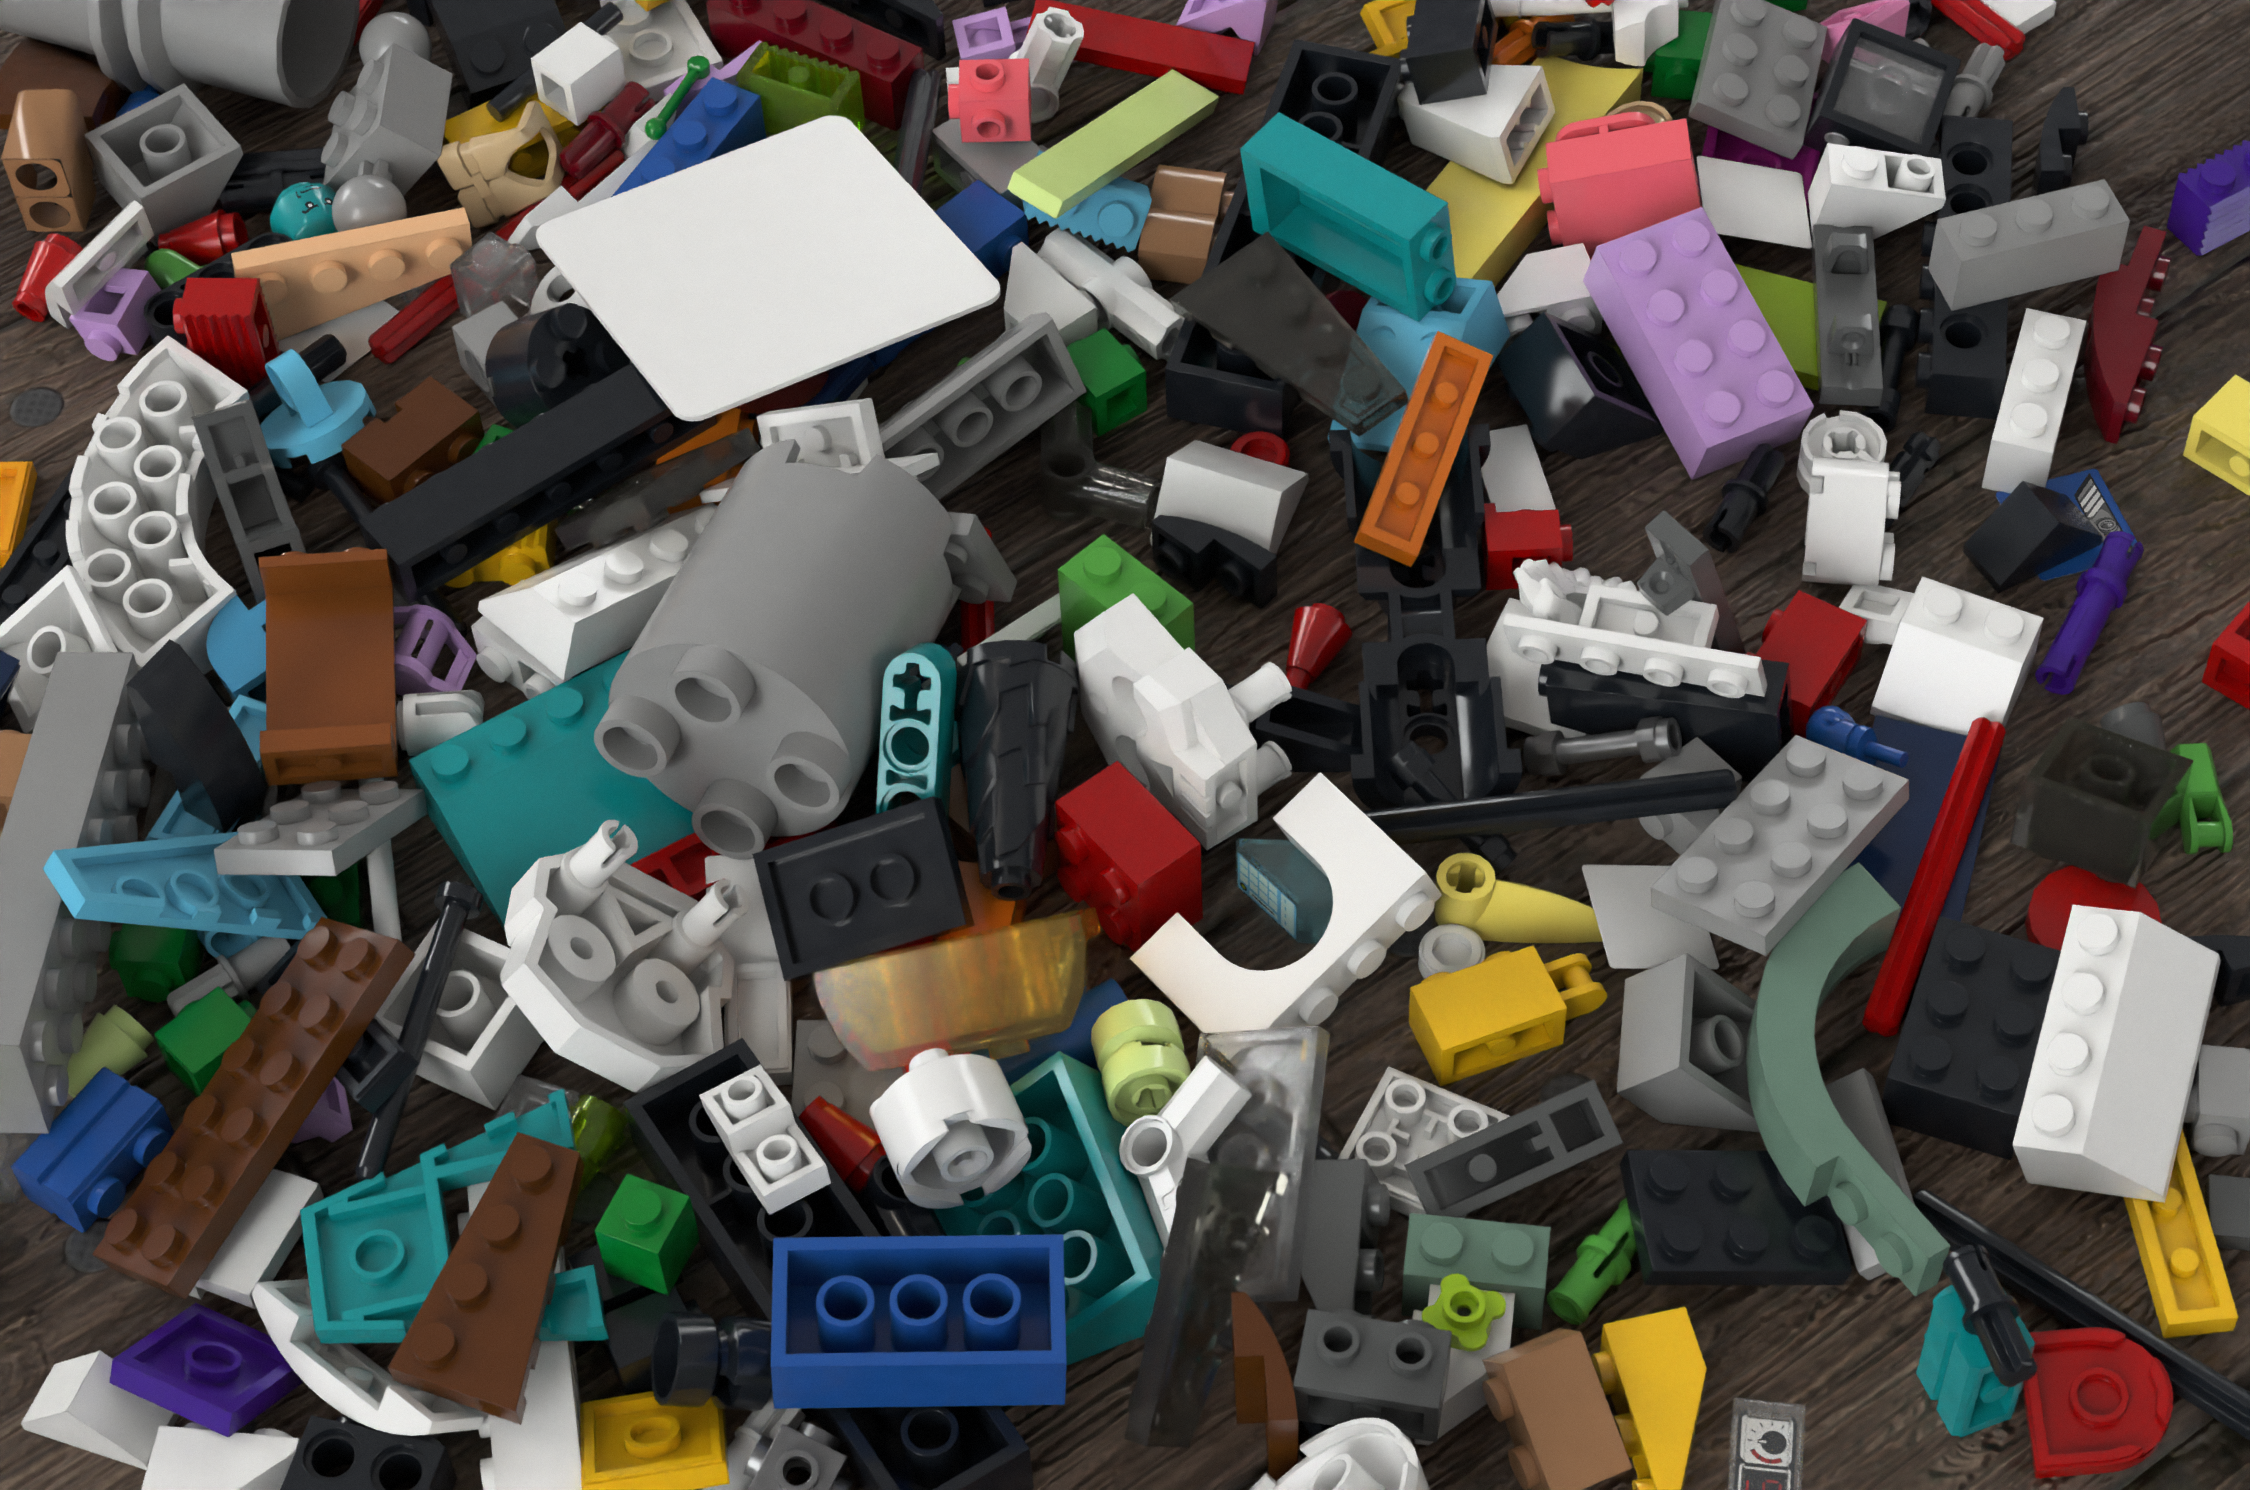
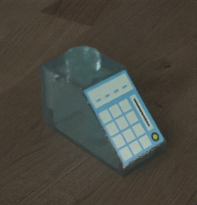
M1237 838V887L1298 943L1318 944L1328 927L1333 908V894L1328 877L1297 849L1290 840Z

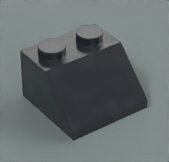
M1545 311L1495 360L1507 380V383L1504 385L1507 394L1518 406L1525 410L1532 422L1529 426L1531 435L1539 445L1549 452L1554 453L1556 450L1583 460L1658 436L1664 431L1617 344Z

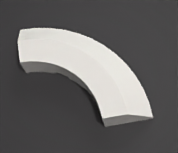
M167 335L140 359L117 385L120 393L107 413L105 415L98 413L92 423L94 435L84 456L78 455L71 474L69 492L72 499L69 520H66V541L72 565L76 568L118 652H133L137 668L140 671L170 639L184 649L203 674H207L213 669L206 648L210 625L217 613L237 593L232 586L216 573L205 558L207 524L217 492L191 417L249 399L250 396L248 390Z

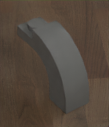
M249 398L192 416L191 418L235 547L258 605L266 599L259 570V557L279 556L290 551L306 553V550L284 497L252 400Z

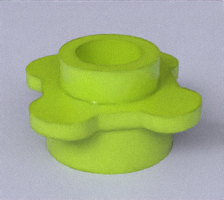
M1450 1274L1444 1277L1440 1283L1441 1294L1434 1305L1427 1306L1423 1310L1422 1321L1433 1325L1436 1329L1452 1331V1348L1469 1352L1481 1350L1487 1344L1492 1322L1502 1318L1505 1314L1506 1302L1504 1297L1497 1291L1484 1292L1470 1285L1467 1277L1462 1274ZM1460 1308H1467L1471 1313L1469 1316H1460L1457 1311Z

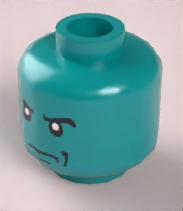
M300 182L289 186L278 196L270 215L271 230L273 233L285 234L293 241L338 232L332 219V203L336 192L331 187L321 183Z

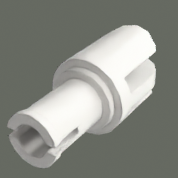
M474 690L404 694L403 701H398L397 745L400 744L402 751L407 750L408 756H417L483 723L485 702L481 693Z

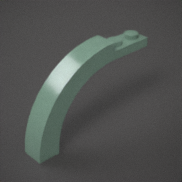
M1858 862L1840 874L1777 943L1769 956L1748 1032L1746 1053L1748 1093L1755 1121L1767 1151L1783 1179L1804 1207L1827 1195L1838 1217L1847 1225L1854 1226L1875 1250L1876 1257L1883 1269L1891 1276L1898 1277L1916 1297L1937 1285L1943 1269V1262L1950 1249V1244L1846 1126L1830 1099L1822 1080L1816 1055L1815 1018L1831 992L1846 976L1864 962L1888 949L1901 910L1898 903Z

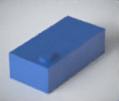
M1063 1234L773 1238L771 1379L774 1409L1065 1405L1067 1358Z

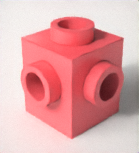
M1029 58L959 60V84H948L949 119H960L962 143L1031 141L1032 99Z

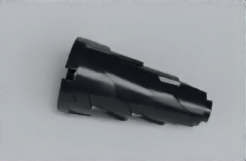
M1001 640L968 648L967 664L964 666L957 661V656L955 657L957 680L954 721L957 722L961 770L967 788L969 834L975 837L980 882L986 889L991 890V894L995 898L1005 901H1018L1027 898L1033 888L1041 886L1047 845L1054 838L1055 801H1057L1058 788L1061 787L1065 748L1067 747L1068 735L1074 732L1079 680L1078 668L1075 662L1063 651L1060 650V664L1047 660V644L1024 640Z

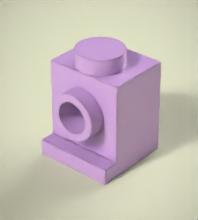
M121 268L74 316L71 315L69 320L85 341V347L96 357L106 361H114L120 353L138 355L150 334L144 317V306L148 299L160 292L161 289L148 271Z

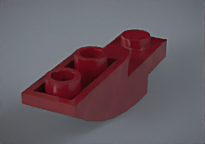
M2143 226L2128 266L2120 264L2118 271L2099 276L2085 340L2084 372L2088 397L2095 420L2105 441L2113 444H2118L2126 421L2134 424L2138 423L2148 389L2139 387L2142 379L2153 382L2164 347L2153 344L2159 320L2151 318L2156 299L2150 298L2148 295L2150 290L2161 293L2169 271L2171 258L2161 256L2167 232L2148 226Z

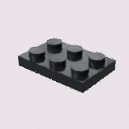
M928 797L752 854L784 981L796 982L975 926L942 798Z
M1627 1150L1619 1164L1644 1285H1844L1852 1272L1840 1219L1833 1209L1830 1198L1825 1195L1804 1207L1783 1179L1768 1151Z

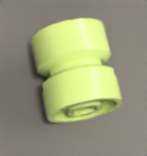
M1127 1000L1110 1007L1098 1017L1092 1027L1091 1042L1097 1066L1102 1074L1101 1082L1108 1109L1113 1118L1122 1125L1129 1127L1136 1119L1146 1115H1158L1191 1074L1189 1062L1184 1054V1044L1179 1026L1172 1010L1163 1003L1154 1000Z

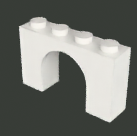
M1321 772L1273 817V820L1290 842L1328 877L1331 884L1333 908L1330 922L1318 944L1308 954L1288 966L1275 970L1256 971L1245 969L1226 960L1176 912L1130 957L1131 961L1200 1032L1233 1065L1246 1074V1078L1251 1083L1261 1073H1268L1278 1067L1287 1057L1290 1051V1044L1309 1026L1318 1025L1327 1019L1336 1008L1338 997L1358 978L1362 979L1371 975L1384 961L1386 950L1405 931H1413L1420 927L1433 912L1434 903L1442 896L1426 871Z

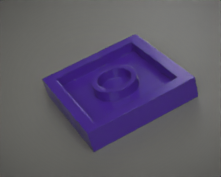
M194 1303L113 1358L109 1383L228 1438L304 1382L282 1356L269 1335L198 1303Z

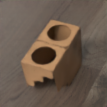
M68 89L24 90L19 92L1 159L27 231L84 232L97 194L92 177L93 162L84 135L88 133L78 98L73 91ZM32 163L51 169L57 176V184L51 189L38 190L36 188L38 177ZM70 190L73 196L72 198L67 196L70 194Z

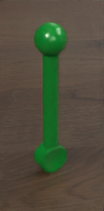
M693 56L687 61L688 73L657 118H651L646 122L644 130L647 137L652 140H659L667 131V122L696 80L704 79L710 74V63L706 57Z

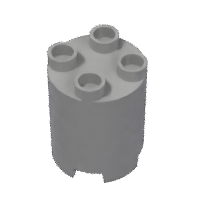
M795 439L780 441L756 452L740 469L611 683L609 708L594 732V742L599 753L618 770L632 776L647 778L669 798L693 812L692 826L696 835L706 846L721 855L738 860L752 859V854L764 849L770 836L784 837L810 833L828 825L840 815L880 744L882 688L886 667L892 659L918 643H934L962 592V588L952 584L950 570L943 555L955 525L953 520L936 497L922 483L880 455L876 454L857 476L822 465L795 463L801 449ZM919 664L909 670L910 676L917 675Z

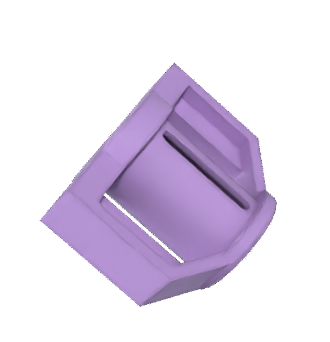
M416 604L394 607L395 624H404L395 644L396 694L404 696V694L462 690L477 654L456 629L453 621L445 613L427 605ZM428 620L433 621L430 631L424 629ZM421 639L424 641V644L415 659L411 655L418 640ZM444 644H447L456 657L444 681L433 676L431 671Z

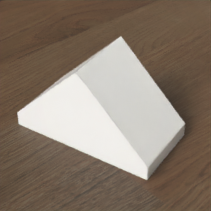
M102 1351L54 1364L21 1422L24 1430L147 1470L159 1425L173 1427L179 1415L109 1383L113 1359Z

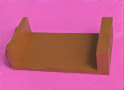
M353 547L343 552L307 554L299 551H290L279 556L259 557V570L266 594V731H260V757L268 786L398 777L394 582L387 549L371 550L364 547Z

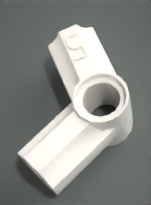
M1049 7L1046 12L1036 14L1021 49L1012 53L1008 58H1029L1032 99L1031 123L1046 121L1058 111V90L1084 38L1083 24L1076 21L1067 10ZM959 67L946 68L947 89L948 84H959Z
M1206 1055L1158 1115H1146L1136 1119L1126 1129L1119 1147L1122 1164L1128 1171L1138 1177L1165 1253L1177 1260L1188 1256H1203L1220 1245L1219 1239L1226 1228L1205 1176L1208 1167L1207 1151L1253 1095L1236 1077Z

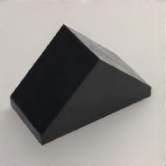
M2022 481L1966 541L1963 553L1999 594L2101 545L2103 536L2067 495Z

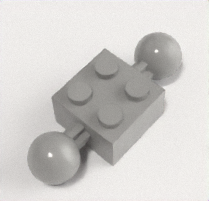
M394 11L380 14L365 26L359 41V52L364 67L358 77L357 84L349 93L345 91L340 92L329 111L328 121L333 123L331 137L323 149L321 162L326 164L323 184L331 187L336 192L332 203V219L338 232L407 219V206L403 196L441 156L453 74L430 62L432 43L428 31L419 20L403 12Z

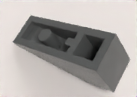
M1593 1079L1404 1165L1427 1215L1459 1218L1620 1145L1623 1141Z

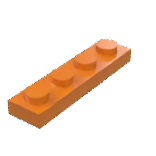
M1437 331L1428 348L1354 543L1409 567L1412 566L1420 552L1494 355Z

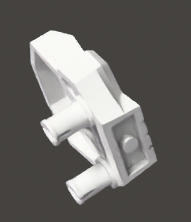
M1134 593L1075 631V658L1078 668V694L1081 712L1108 765L1110 766L1118 760L1195 836L1206 850L1258 820V795L1282 779H1287L1292 775V772H1290L1292 766L1285 752L1273 741H1267L1257 750V742L1249 730L1250 722L1292 697L1290 694L1292 691L1291 685L1282 670L1274 663L1268 662L1261 666V669L1227 690L1223 679L1190 647L1184 650Z
M607 820L586 844L564 854L539 858L511 889L504 926L507 944L511 949L500 973L502 987L554 1053L634 1093H641L724 1048L721 1008L732 998L735 959L720 940V936L735 921L748 912L750 902L746 892L738 884H735L722 897V894L730 887L731 880L728 879L717 881L711 890L698 902L630 866L625 861L637 852L638 840L632 830L625 824L610 839L609 836L618 828L619 821Z

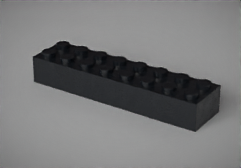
M1294 39L1259 130L1280 112L1382 167L1400 120L1397 97L1404 87L1400 59ZM1244 171L1241 174L1165 368L1167 417L1244 433L1263 431L1275 434L1283 439L1307 374L1305 339L1310 318L1318 303L1329 293L1337 291L1341 279L1253 231Z
M741 1038L626 1100L623 1104L634 1147L661 1186L690 1196L700 1237L698 1242L747 1316L765 1318L772 1325L773 1238L882 1236L793 1109L792 1112L797 1126L825 1162L831 1184L771 1215L768 1214L724 1145L699 1096L761 1064L745 1040ZM1000 1406L809 1408L823 1430L841 1441L837 1451L847 1456L848 1467L863 1490H1032L1034 1488L1030 1448Z

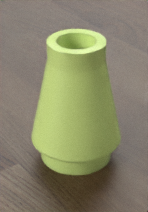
M113 1005L105 1015L97 1013L83 1035L80 1051L73 1053L70 1057L67 1067L69 1078L68 1094L75 1098L103 1067L122 1076L148 1057L144 1050L154 1041L152 1035L138 1021L117 1005Z

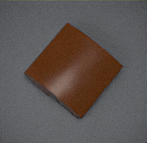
M1231 1292L1237 1424L1265 1423L1268 1474L1277 1481L1298 1463V1415L1293 1384L1282 1349L1260 1309L1246 1292Z

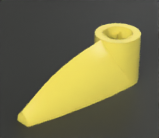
M1457 853L1447 857L1439 865L1436 873V887L1442 896L1435 902L1434 908L1435 920L1439 926L1443 924L1466 926L1476 932L1483 941L1514 943L1603 942L1593 907L1544 889L1495 879V871L1491 864L1476 854Z

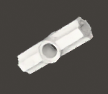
M1059 227L1047 235L1037 255L1040 258L1046 257L1051 260L1066 281L1077 290H1085L1093 298L1099 311V318L1097 319L1098 330L1104 327L1109 330L1114 327L1156 360L1163 358L1168 362L1186 314L1153 290L1152 284L1142 267L1126 256H1121L1116 261L1112 260L1078 233L1072 234L1071 230L1061 231Z

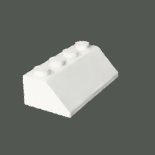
M709 503L656 518L479 601L478 611L564 681L633 647L718 506L714 503Z
M2072 905L2013 1141V1148L2027 1183L2165 1203L2221 962L2218 953L2141 912Z

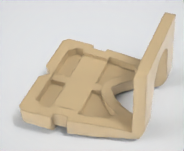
M537 101L527 103L516 128L472 137L469 142L463 144L460 141L443 145L441 156L436 160L449 185L454 190H460L457 199L462 208L465 207L470 223L477 229L498 223L501 216L509 218L546 199L560 187L566 172L559 163V155L563 147ZM540 132L546 141L549 151L545 179L527 178L508 170L510 159L516 149L529 142Z

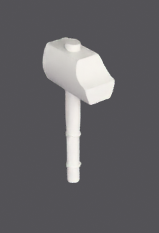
M1490 0L1495 17L1518 16L1520 19L1521 16H1557L1611 12L1615 60L1633 66H1645L1648 57L1656 49L1678 37L1679 8L1688 7V0H1614L1609 6L1600 3L1595 8L1589 6L1585 0Z

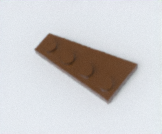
M517 1132L388 1366L394 1381L502 1419L522 1424L527 1403L524 1396L530 1369L535 1370L541 1346L539 1338L546 1304L551 1305L557 1281L554 1273L560 1247L566 1244L585 1167L580 1152Z

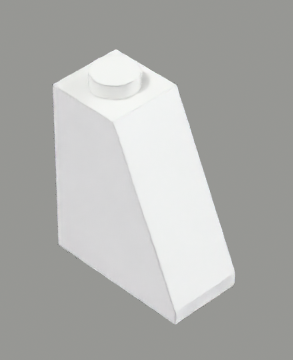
M1492 65L1486 95L1420 105L1414 85L1409 83L1405 84L1397 97L1399 103L1398 114L1405 122L1411 144L1505 184L1514 183L1555 114V108L1542 66Z

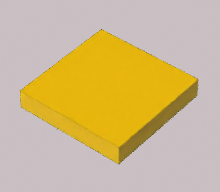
M653 1391L580 1404L582 1490H695L730 1484L725 1410L718 1409L713 1404L711 1398L708 1399L704 1406L699 1408L661 1406L655 1400Z

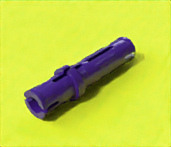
M2123 531L2110 532L2106 536L2103 547L2092 568L2088 569L2087 572L2081 573L2076 584V599L2043 662L2038 666L2035 673L2037 682L2041 684L2045 682L2049 673L2053 672L2044 687L2046 690L2061 695L2069 694L2074 690L2076 681L2111 612L2116 607L2120 608L2123 605L2128 593L2126 583L2144 552L2143 545L2139 541L2134 544L2130 553L2127 554L2131 543L2135 539L2133 535Z

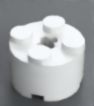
M1813 457L1812 476L1823 477L1810 478L1802 581L1878 586L1879 580L1892 581L1895 555L1894 533L1884 532L1886 518L1898 519L1901 492L1900 472L1889 471V463Z
M941 1048L925 1050L911 1060L909 1072L896 1080L870 1107L869 1114L899 1184L910 1202L921 1207L944 1209L963 1205L964 1202L960 1194L980 1186L985 1196L999 1190L1016 1177L1031 1156L1032 1145L1028 1139V1127L1003 1071L996 1060L981 1055L957 1054L949 1056L947 1051Z

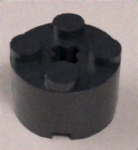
M566 303L519 318L501 327L494 335L488 347L485 369L486 378L493 376L498 396L492 398L498 411L510 424L518 429L537 415L545 413L577 395L589 385L596 384L629 365L631 360L590 309L575 303Z

